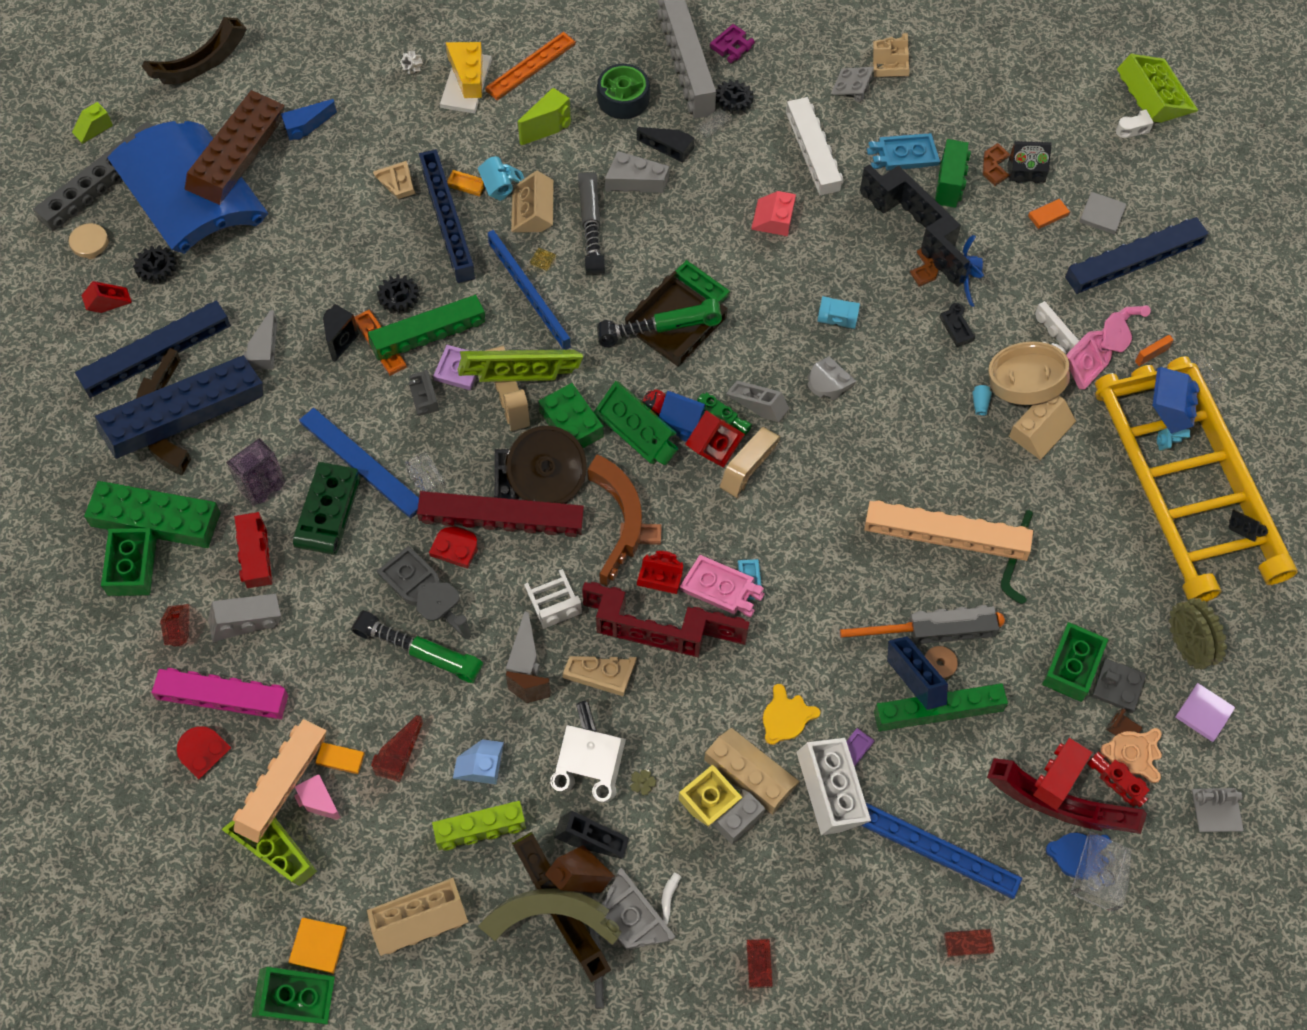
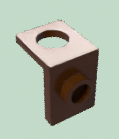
M1124 708L1115 713L1106 730L1115 736L1126 731L1140 733L1142 727L1123 715L1126 711Z

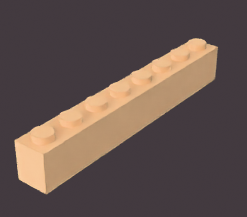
M883 501L869 502L864 529L865 531L1025 561H1027L1031 552L1033 530L1023 526L1013 527L1005 523H991L983 519L974 520L962 515L952 516L943 512L926 511L922 508H908L901 504H886Z

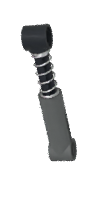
M596 172L578 173L582 226L585 229V239L587 240V255L585 256L586 275L604 274V255L599 250L601 245L599 244L600 238H598V235L600 233L597 230L601 225Z

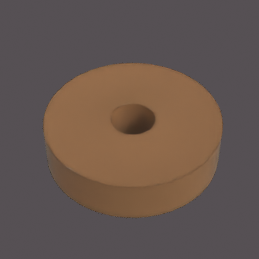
M936 646L926 652L925 657L944 680L953 676L957 669L958 661L956 655L950 649ZM940 660L944 665L939 666L936 661Z

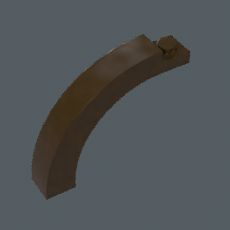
M223 17L213 36L195 52L173 61H144L142 68L149 77L153 79L159 78L163 84H178L190 81L221 64L238 46L247 28L238 18Z

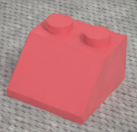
M776 191L758 199L751 230L788 236L796 194Z

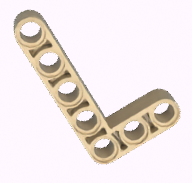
M500 346L485 351H504L505 348ZM516 381L494 382L496 390L499 392L502 408L505 410L507 422L510 424V431L530 427L528 403L524 390H519Z

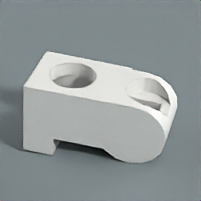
M1147 109L1142 110L1138 116L1121 118L1116 128V134L1119 137L1128 138L1150 133L1154 122Z

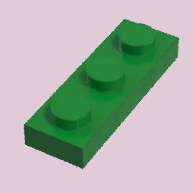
M687 260L675 270L680 281L705 299H716L721 304L730 295V291Z

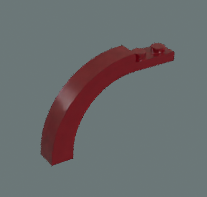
M994 758L987 776L997 788L1016 801L1076 826L1098 831L1106 828L1141 834L1147 816L1144 809L1098 803L1068 794L1060 807L1055 810L1033 796L1037 790V787L1034 786L1037 780L1024 772L1012 760Z

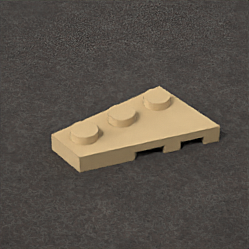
M570 656L563 672V678L624 696L637 657H629V659H618V657L597 659L596 657Z

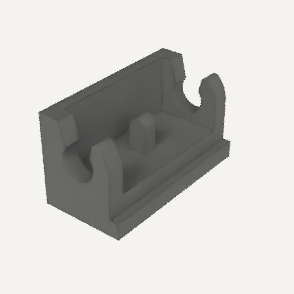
M428 369L410 375L409 378L412 381L408 383L417 415L421 416L439 411Z

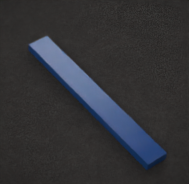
M494 230L488 232L489 245L563 350L571 348L570 337Z
M314 407L299 419V422L351 468L358 469L359 475L410 519L417 513L419 498Z
M866 803L871 821L860 826L1011 899L1015 898L1022 877Z

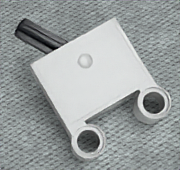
M581 701L576 704L582 728L566 726L556 772L552 775L550 783L557 791H568L575 784V779L571 772L600 779L601 781L596 783L592 789L593 797L601 802H609L616 796L615 783L626 739L597 732L589 702ZM562 775L567 779L564 787L559 785V778ZM604 785L609 789V794L605 798L600 794V789Z

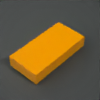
M452 170L447 180L449 188L476 196H481L485 188L482 178Z
M322 742L315 763L316 765L359 774L365 753Z

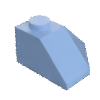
M482 739L459 755L456 759L453 779L496 784L504 742Z

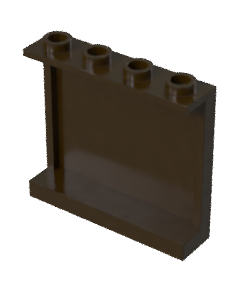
M674 271L670 276L667 275L663 279L662 284L655 287L645 300H641L633 312L631 311L627 314L625 325L628 322L636 323V320L638 322L644 321V318L650 320L657 313L701 305L706 299L677 280V272ZM723 304L720 305L722 320L715 326L700 324L661 333L654 329L652 332L645 331L644 334L639 332L636 337L679 367L727 318L728 308Z

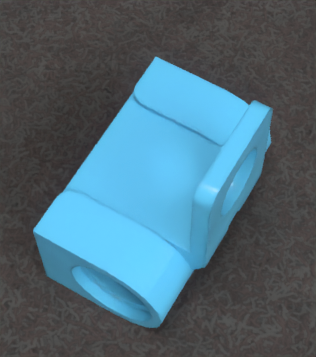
M497 156L488 158L478 167L488 195L499 201L506 198L512 192V181L519 183L525 179L520 170L508 164H503L501 158Z
M822 296L817 322L830 325L837 324L841 327L855 329L860 303Z

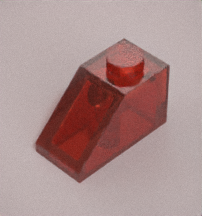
M189 604L167 607L160 621L164 645L176 647L187 642L189 637Z

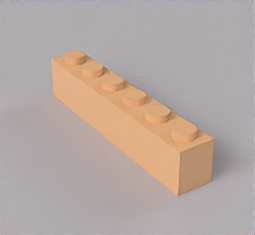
M304 719L299 726L295 725L289 736L291 738L288 742H283L277 759L273 758L270 761L267 774L260 776L256 784V790L248 794L245 800L246 805L243 809L239 808L234 815V832L256 843L260 841L320 749L327 730Z

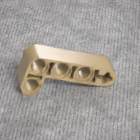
M762 427L730 461L725 469L720 488L738 498L740 491H744L749 477L775 449L780 441V436Z

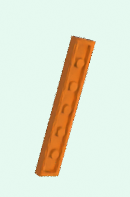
M562 32L486 86L485 91L498 101L573 47L575 41L565 32Z

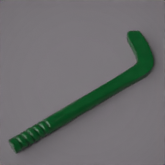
M1025 511L1021 526L1027 529L1033 516L1032 511ZM1009 558L1000 586L1007 596L1022 605L1027 599L1010 586V580L1017 559Z

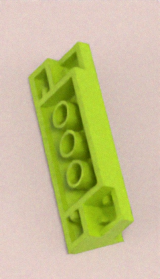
M576 350L460 351L461 359L457 370L459 376L478 375L479 382L555 380L557 374L572 373L574 369H578L583 359V354Z

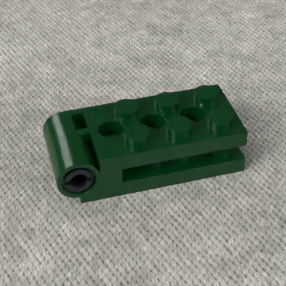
M318 461L294 533V548L331 555L337 553L361 481L360 476H358V469Z

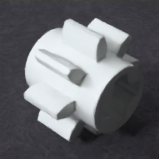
M415 51L403 53V58L400 61L403 67L402 70H408V74L421 71L420 67L423 64L421 55H415Z

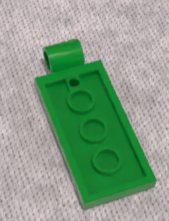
M615 381L594 410V413L649 463L655 464L657 460L666 466L678 451V447L669 441V438L675 436L677 432L619 381Z

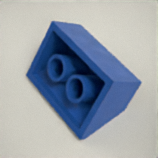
M1159 367L1157 368L1152 406L1171 434L1193 427L1195 417L1197 416V392H1199L1197 382L1193 381L1189 374Z

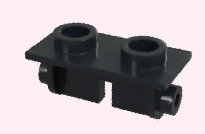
M1232 510L1229 530L1251 541H1255L1256 536L1261 537L1268 533L1267 527L1259 524V521L1236 510Z

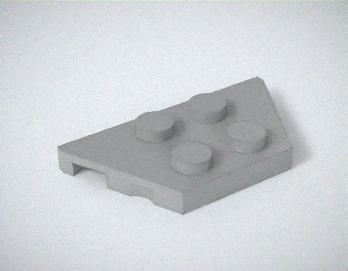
M620 868L602 903L603 906L609 909L605 918L613 920L619 926L621 931L618 938L619 942L626 950L673 941L675 935L624 870Z

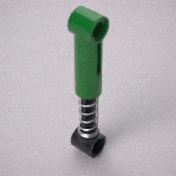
M706 299L701 305L657 313L650 320L644 318V321L638 322L636 320V323L628 322L626 325L604 320L597 325L598 342L602 347H612L623 336L629 337L630 334L636 336L639 332L644 334L645 331L652 332L655 329V331L661 333L700 324L715 326L722 320L720 303L716 299Z
M364 610L360 611L351 627V631L357 636L364 639L379 637L380 641L386 640L388 644L393 643L395 647L400 646L403 650H408L410 656L453 673L459 679L468 683H474L483 666V662L475 656L463 655L420 636L411 638L407 636V633L404 635L399 633V630L395 631L391 627L387 628L379 622L375 615Z

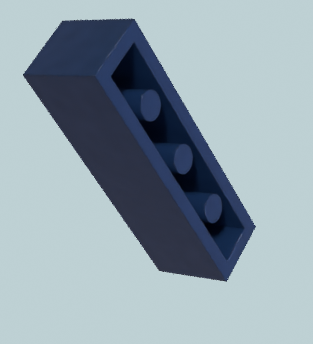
M905 636L889 640L887 662L926 710L947 705L948 683L910 638Z

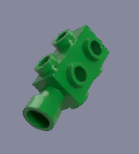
M707 392L705 394L702 393L698 397L697 401L705 404L704 413L707 410L743 432L745 434L744 437L748 434L752 424L747 420L743 421L740 419L738 414L729 406L724 405L715 396Z

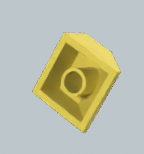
M711 765L679 792L678 800L693 817L709 827L739 802L742 796L717 768Z

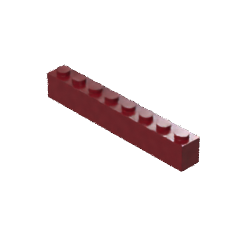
M420 491L417 510L418 519L424 524H434V522L445 526L460 524L467 528L482 526L488 530L503 528L505 531L510 532L524 530L526 533H536V531L547 535L565 533L568 537H576L577 534L582 535L584 505Z

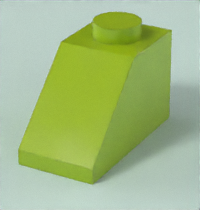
M96 102L82 110L72 133L84 144L112 127L113 124L108 112Z

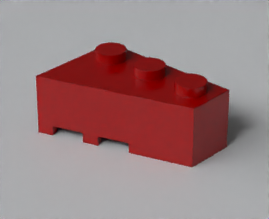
M1068 738L1065 744L1060 742L1054 752L1056 755L1055 759H1050L1044 768L1047 773L1045 776L1040 775L1034 784L1037 790L1033 796L1055 810L1060 807L1092 754L1090 750L1071 738Z

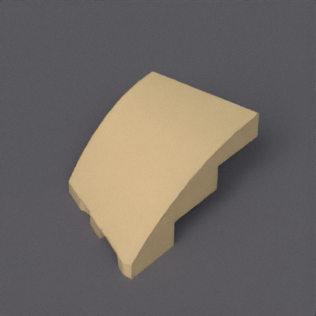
M908 33L902 34V37L897 39L888 37L873 41L874 77L909 76Z

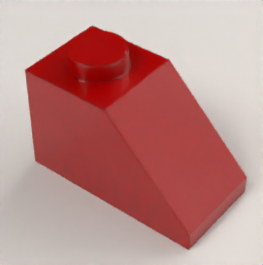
M92 281L81 295L86 310L99 313L132 302L126 287Z

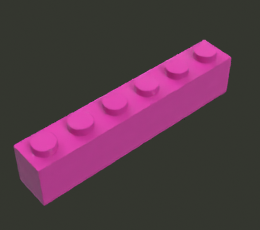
M174 668L158 670L151 692L156 700L281 720L288 699L286 690L280 685L272 684L271 686H265L257 681L246 683L237 678H229L227 680L213 674L202 676L194 671L183 673Z

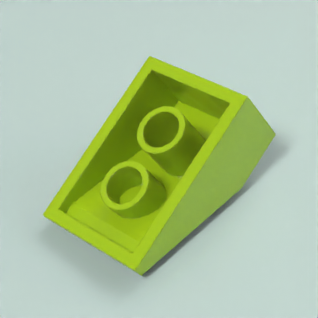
M552 88L518 120L520 144L531 143L559 133L563 128H567L571 123L570 98L555 88Z

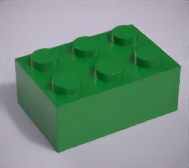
M946 140L935 195V201L939 205L956 208L957 203L962 201L967 181L965 176H967L969 167L967 163L971 151L968 150L969 142Z
M573 383L538 400L539 412L547 424L562 428L572 434L581 444L582 448L604 437L602 423Z
M151 528L108 529L101 587L108 596L150 595L157 541Z
M1068 622L1062 631L1041 685L1082 702L1089 692L1108 638Z

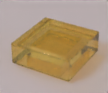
M538 248L530 264L547 271L556 256L554 253Z

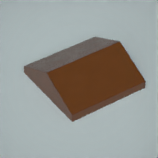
M506 671L508 690L524 702L530 703L551 696L549 678Z

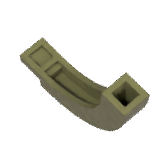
M555 888L531 890L509 898L491 911L478 926L496 941L505 930L522 919L539 914H560L587 924L612 945L621 934L619 926L613 920L605 918L609 909L601 903L577 892L561 891Z

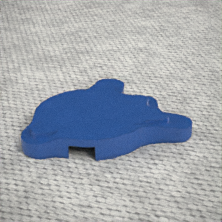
M1069 833L1057 841L1050 842L1046 846L1047 855L1057 862L1064 874L1073 878L1084 879L1095 890L1103 887L1104 881L1101 871L1107 866L1108 861L1101 857L1099 852L1106 849L1111 843L1107 835L1091 838L1080 833Z

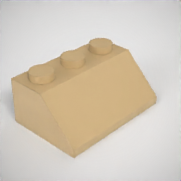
M535 171L513 186L511 232H543L553 225V179L539 171Z
M1058 395L1049 401L1033 404L1015 423L1009 437L1041 460L1075 424L1076 420L1065 399Z

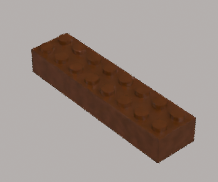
M251 90L187 172L185 190L220 205L282 121L281 113H283L285 105Z

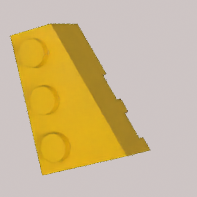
M445 42L447 57L456 75L463 97L482 98L483 55L481 42Z

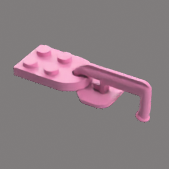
M1149 306L1125 307L1120 312L1112 313L1105 321L1102 331L1088 332L1066 354L1069 360V370L1079 389H1086L1109 364L1112 351L1123 352L1130 345L1132 335L1126 320L1131 315L1147 317L1151 312Z

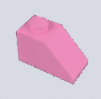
M319 774L295 786L298 794L294 795L299 807L304 805L307 812L335 820L340 818Z

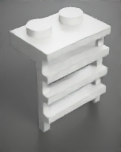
M563 569L559 570L561 578L531 589L528 583L524 584L543 629L582 614L581 601L578 596L574 595ZM561 584H564L566 587L563 590L535 600L534 595ZM567 594L570 596L568 600L542 610L539 609V605Z

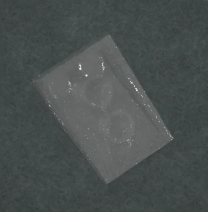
M1089 831L1070 894L1111 912L1123 908L1129 887L1131 848Z

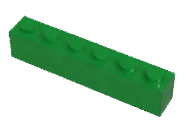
M475 294L369 331V344L378 361L388 359L393 355L408 352L410 349L425 346L436 340H442L447 336L461 333L469 328L479 327L485 322V311Z
M1003 683L947 692V705L926 710L917 697L877 703L874 709V716L878 732L1003 712L1008 701Z

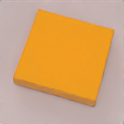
M302 918L288 963L334 974L347 928Z

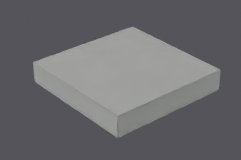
M1091 192L1079 222L1115 235L1126 203Z

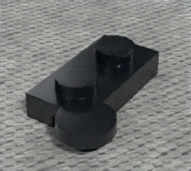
M960 303L951 304L949 311L940 313L939 317L956 347L973 342L975 339L974 334L963 317L965 309Z

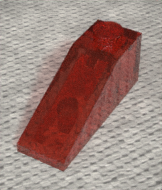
M416 715L380 749L378 755L374 756L371 767H373L375 775L397 782L401 781L423 725L421 716Z

